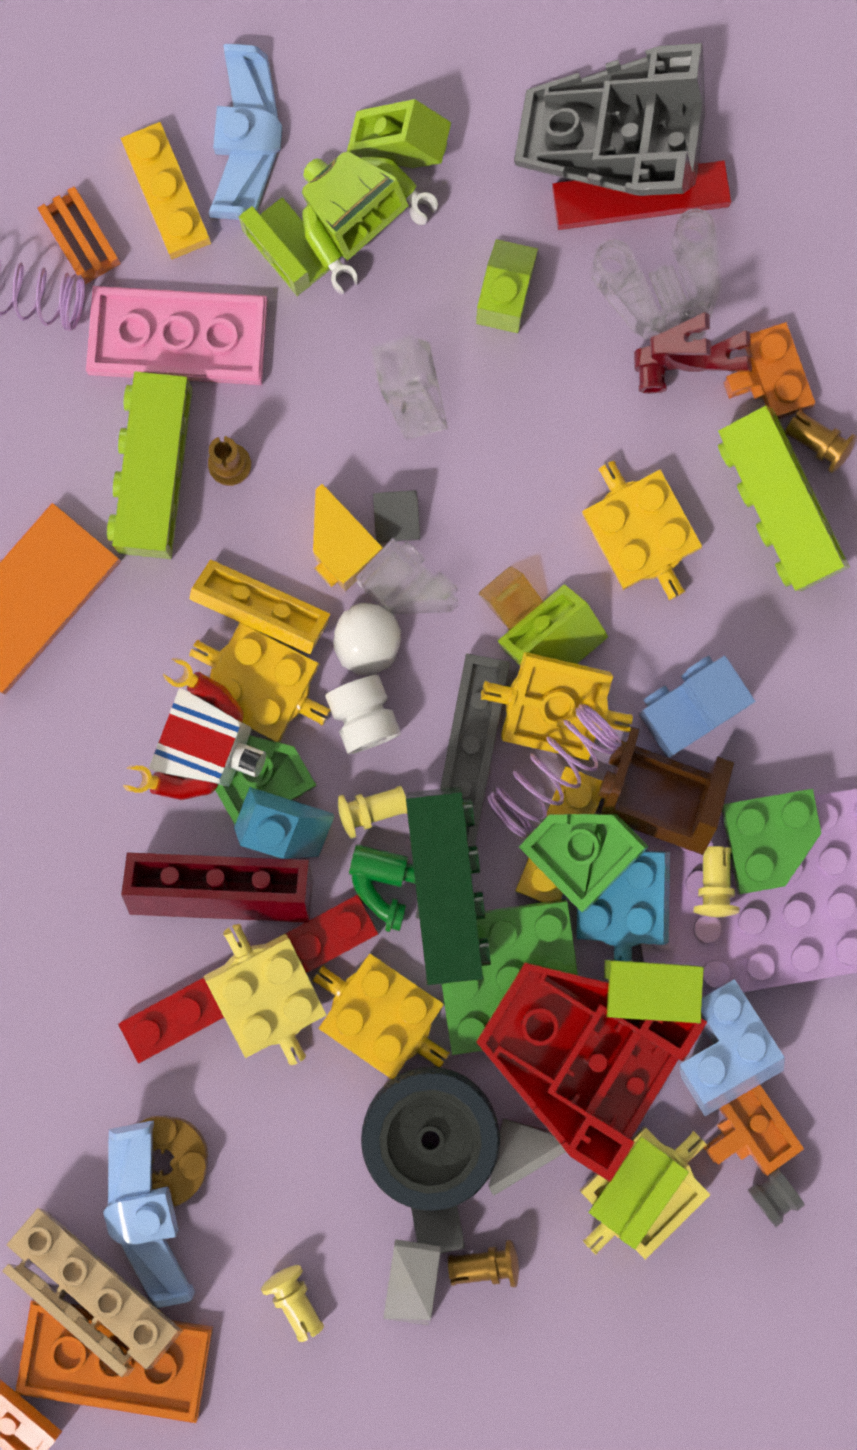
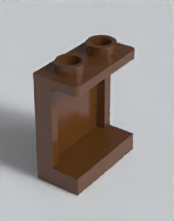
M631 726L626 740H621V747H618V750H615V753L610 755L608 764L615 766L614 773L606 771L598 792V796L605 799L601 814H617L631 829L703 855L718 828L734 762L717 756L710 772H705L636 746L640 729Z

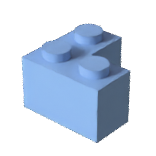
M735 979L702 998L701 1018L707 1021L704 1030L714 1045L679 1064L683 1082L704 1116H707L784 1071L785 1057Z

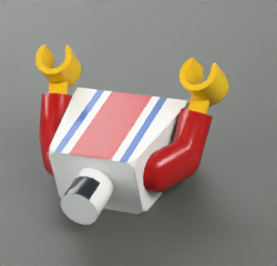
M178 657L172 658L171 660L183 666V675L179 679L173 680L163 673V678L175 687L187 685V690L179 688L149 768L142 765H130L126 768L139 771L142 775V782L138 787L123 785L125 790L142 793L150 789V792L154 795L186 800L212 794L218 785L229 787L236 770L257 777L264 766L266 752L246 745L251 733V727L243 723V709L226 686L201 672L193 674L191 666L186 661Z

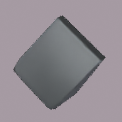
M417 491L374 493L376 541L378 543L420 540Z
M457 1205L435 1211L411 1208L417 1243L441 1246L440 1254L465 1248Z

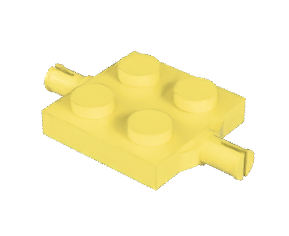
M235 924L232 927L239 942H236L230 928L223 932L234 955L225 965L204 975V979L245 1058L270 1045L280 1044L288 1064H298L291 1051V1047H293L300 1062L305 1059L306 1054L303 1052L295 1035L302 1028L327 1015L286 934L266 944L250 946L241 924Z
M645 1126L632 1137L635 1145L642 1136L689 1171L686 1178L635 1249L645 1260L710 1196L708 1191L694 1178L688 1165L707 1146L694 1131L675 1150L660 1143ZM595 1174L580 1189V1192L593 1205L609 1181ZM601 1223L582 1241L597 1255L614 1236L619 1238V1235Z

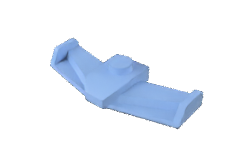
M224 44L233 107L217 106L213 148L216 155H229L210 207L209 216L210 218L239 220L238 216L251 206L256 211L258 209L276 154L281 150L283 128L278 119L268 55L257 46Z
M154 1121L109 1129L108 1205L104 1209L103 1214L109 1236L121 1244L150 1301L155 1307L160 1308L187 1303L192 1300L195 1291L193 1285L188 1283L166 1241L167 1238L176 1237L179 1228L169 1187L152 1190Z

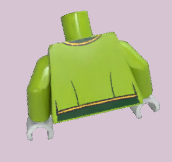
M343 152L329 165L322 159L316 158L310 161L304 169L303 176L308 182L301 192L307 203L302 212L305 238L323 267L328 266L332 271V286L340 294H344V291L336 282V279L342 273L350 274L357 286L356 271L351 266L343 265L339 259L341 256L348 261L409 206L407 201L411 204V219L419 225H425L428 219L424 213L420 212L417 205L425 204L434 213L438 208L435 196L427 192L419 194L415 190L417 185L393 160L388 158L368 156L360 158L350 152Z

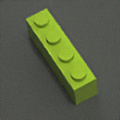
M134 371L133 384H127L125 387L123 405L124 411H129L127 428L120 429L118 438L119 454H124L122 471H115L113 478V497H118L116 514H110L107 525V539L113 541L112 546L119 554L172 559L193 390L188 378L185 376Z
M765 405L718 430L723 441L717 445L718 450L728 468L735 466L742 480L736 484L742 500L748 508L754 505L761 521L756 523L757 531L766 547L773 545L780 559L779 562L775 563V567L783 584L786 587L792 585L795 591H804L851 568L774 409Z

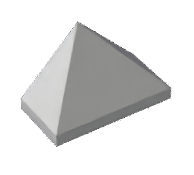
M503 1119L500 1129L499 1155L495 1168L488 1179V1187L493 1196L566 1151L549 1130Z
M395 1239L383 1319L429 1326L441 1246Z

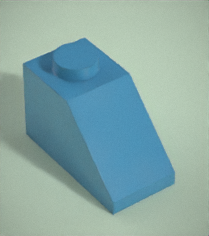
M249 787L234 829L239 844L242 847L281 859L319 857L335 816L333 813Z

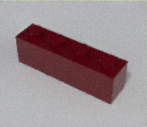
M127 852L121 896L130 915L309 923L313 880L309 860Z

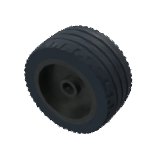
M421 1067L399 1074L378 1091L370 1103L364 1118L361 1132V1147L368 1172L385 1194L407 1207L435 1211L451 1208L463 1203L484 1186L497 1163L500 1149V1131L492 1104L485 1093L473 1081L450 1069ZM434 1131L438 1134L439 1144L436 1147L431 1142L427 1146L423 1145L422 1137L425 1132Z

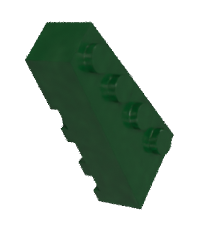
M461 786L407 792L406 807L427 985L483 979L482 966L491 965L488 937L479 938L477 920H483L486 917L483 891L473 892L471 874L480 873L477 845L468 846L466 828L475 827L472 799L463 800Z

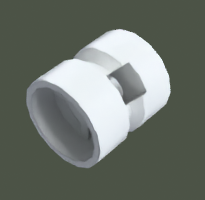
M371 675L355 680L325 695L334 719L344 723L339 732L348 755L378 746L401 735L393 711L383 707L388 698L379 675Z

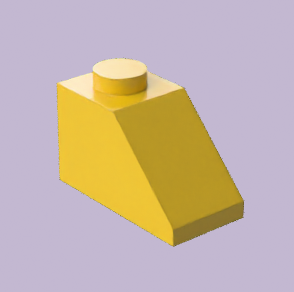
M323 484L315 489L313 554L319 564L314 569L331 588L338 583L346 592L384 557L383 547Z

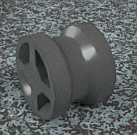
M778 1168L769 1174V1179L762 1185L754 1184L748 1189L749 1194L775 1228L783 1222L784 1215L790 1210L798 1211L805 1206L798 1193Z

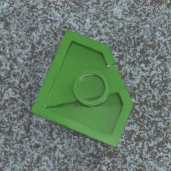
M249 735L246 745L266 752L262 771L257 777H253L236 770L229 787L218 785L215 791L232 821L236 824L249 787L289 800H295L317 787L294 746Z
M813 789L723 805L722 815L728 847L731 848L730 857L737 894L785 887L821 835Z
M550 814L519 846L581 912L587 911L649 847L617 814Z

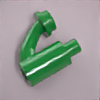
M356 844L349 870L356 893L386 923V932H391V929L400 931L406 905L398 903V899L394 898L391 905L386 903L374 888L373 881L402 887L403 881L415 884L414 867L412 864H408L409 857Z

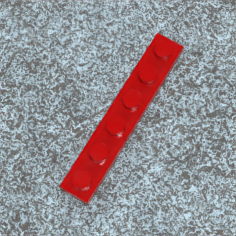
M357 894L309 920V923H303L285 934L289 938L305 972L308 973L377 936L379 933ZM203 977L118 1023V1026L139 1064L223 1019L224 1016Z

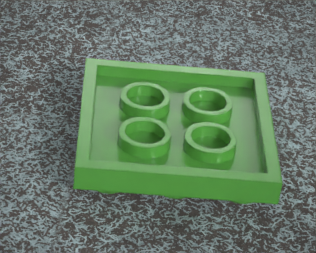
M566 899L485 911L486 919L477 920L478 937H488L491 965L482 966L483 979L442 984L452 1055L483 1051L476 1041L524 963L578 975L568 902Z

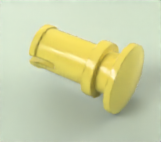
M402 786L368 797H363L362 794L355 795V800L347 802L344 795L338 796L340 820L351 839L356 837L355 828L363 826L364 830L372 828L371 823L400 814H407L406 796Z
M709 846L704 852L703 887L698 889V896L703 898V905L694 906V913L718 918L732 916L740 912L739 907L730 905V898L735 897V889L730 888L731 848Z
M293 1265L271 1276L262 1285L261 1291L263 1295L274 1294L272 1301L275 1307L282 1308L296 1334L297 1340L304 1342L309 1338L306 1333L310 1332L313 1338L323 1330L324 1324L318 1318L305 1294L308 1289L304 1281L297 1280L303 1272L301 1266Z

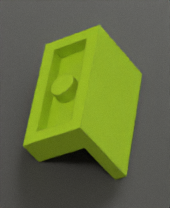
M283 197L261 214L251 206L238 216L243 233L296 296H299L330 271L328 266L323 267L305 238L303 221Z
M564 584L498 640V643L504 652L519 665H521L524 652L578 664L609 636L588 603Z
M605 960L604 978L609 979L607 1017L701 1023L704 967Z
M641 1136L621 1164L612 1181L606 1185L588 1213L618 1234L620 1240L635 1250L689 1171Z

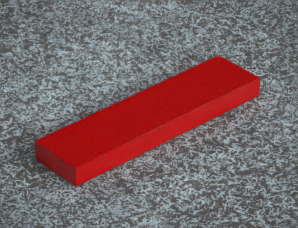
M725 160L699 163L696 185L683 194L638 196L576 180L552 183L558 230L728 208L731 204Z

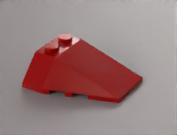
M524 963L476 1043L520 1094L568 1155L611 1182L635 1143L632 1136L678 1060L684 1062L707 1021L702 1018L701 1023L607 1017L609 983Z

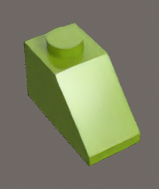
M416 99L356 111L347 152L358 157L388 158L397 165L408 168L441 164L447 148L451 122Z
M498 239L495 240L477 305L476 324L519 333L538 248Z

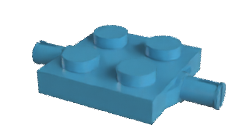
M645 850L587 911L581 912L577 908V939L598 940L613 945L614 960L632 961V946L641 943L657 945L669 943L670 852Z

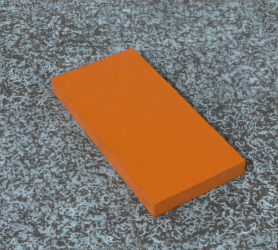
M54 503L50 504L0 562V692L5 695L121 562L118 557Z
M32 1299L15 1392L24 1396L197 1423L213 1326L172 1320L183 1332L157 1364L151 1369H145L133 1358L129 1364L134 1370L129 1376L120 1377ZM71 1304L90 1324L92 1323L94 1316L82 1305ZM101 1324L97 1330L111 1339L126 1355L130 1348Z

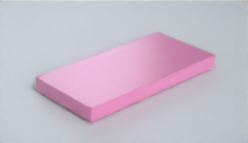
M93 286L86 372L88 375L133 378L134 371L185 376L189 381L262 385L268 308L267 296Z

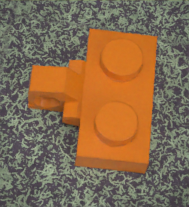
M787 322L751 333V346L746 347L745 350L747 355L751 357L752 372H736L726 376L723 384L728 398L752 392L754 400L763 398L765 405L774 409L778 419L795 414L799 410L804 411L813 408L816 403Z
M761 1085L719 1108L725 1119L717 1124L722 1133L704 1147L712 1161L718 1165L735 1152L740 1160L751 1155L763 1174L767 1176L804 1150Z

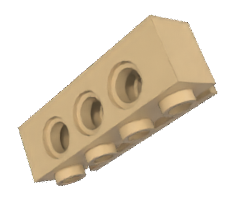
M37 1208L6 1244L22 1261L19 1265L7 1264L2 1272L120 1377L129 1376L134 1370L129 1364L133 1358L145 1369L153 1368L183 1332L180 1327L46 1210ZM33 1263L59 1285L56 1293L41 1277L28 1269ZM66 1294L73 1297L94 1316L91 1324L76 1308L63 1300ZM101 1324L130 1348L126 1355L111 1339L97 1330Z

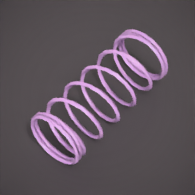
M22 262L17 264L13 280V298L7 309L0 312V316L9 312L14 305L16 315L21 321L28 320L37 310L38 317L44 326L51 325L60 314L61 325L64 330H74L81 317L85 297V284L82 276L73 274L70 277L68 272L63 275L58 309L53 318L46 322L43 320L40 306L47 278L46 268L43 267L39 272L34 307L27 316L23 317L18 309L17 297L22 285L24 266ZM76 285L75 305L69 322L70 303Z
M580 704L576 708V715L593 736L612 750H605L582 735L569 720H564V724L585 745L593 758L594 767L591 768L581 764L568 755L552 737H547L548 743L571 766L576 775L577 784H570L553 774L535 754H530L531 760L550 777L560 795L558 802L546 798L537 792L521 773L513 771L514 777L537 799L543 811L542 818H536L520 809L516 802L500 787H496V792H491V795L487 796L488 804L494 814L518 836L527 838L533 832L532 825L528 819L543 822L547 817L543 801L553 805L563 804L564 795L559 783L570 788H579L581 786V778L575 765L587 771L598 770V760L592 748L605 754H613L615 750H618V747H621V739L617 733L589 706ZM497 802H499L505 808H507L516 817V819L520 822L523 828L519 826L517 823H515L502 810V808L499 806Z

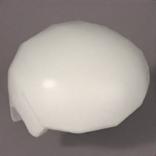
M359 603L344 611L339 618L334 632V651L342 666L357 675H376L394 663L400 647L401 629L394 614L379 604Z

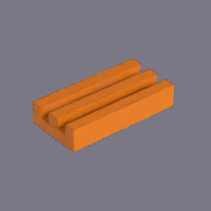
M73 186L67 190L69 194L62 198L58 195L52 199L53 203L48 206L42 204L37 209L75 273L82 276L86 285L121 263L77 189ZM73 204L76 205L106 255V260L102 262L98 260L68 207ZM59 212L92 265V268L87 271L83 269L53 219V216Z

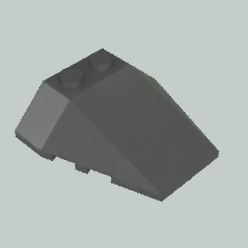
M702 43L657 46L645 50L647 57L620 65L618 59L606 63V70L580 78V74L576 73L527 89L514 157L515 165L638 196L685 193L696 185L705 119Z

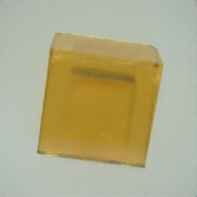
M513 566L508 567L479 592L482 600L508 630H511L543 603V600L524 574Z

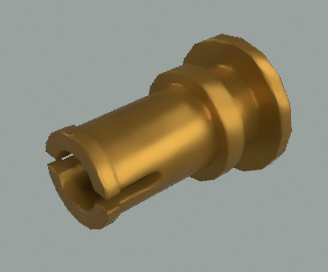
M799 410L795 415L796 418L793 417L785 430L786 435L791 436L816 452L818 460L823 461L827 459L830 461L831 465L828 471L834 473L850 456L857 436L852 434L846 440L840 436L841 431L837 428L830 430L806 415L804 411Z
M224 436V442H221L219 437L211 441L208 451V469L212 478L224 486H234L242 483L251 471L249 453L244 447L236 444L233 439Z
M506 1240L505 1250L498 1251L497 1247L494 1246L489 1247L488 1252L457 1256L449 1255L448 1273L451 1285L456 1286L457 1284L490 1280L493 1285L501 1283V1279L509 1278L510 1286L512 1288L517 1287L519 1261L512 1240Z

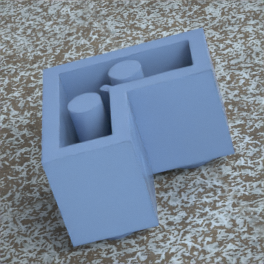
M708 655L681 675L684 681L681 686L670 692L665 685L643 700L647 708L638 715L666 757H672L756 702L725 655L715 662Z

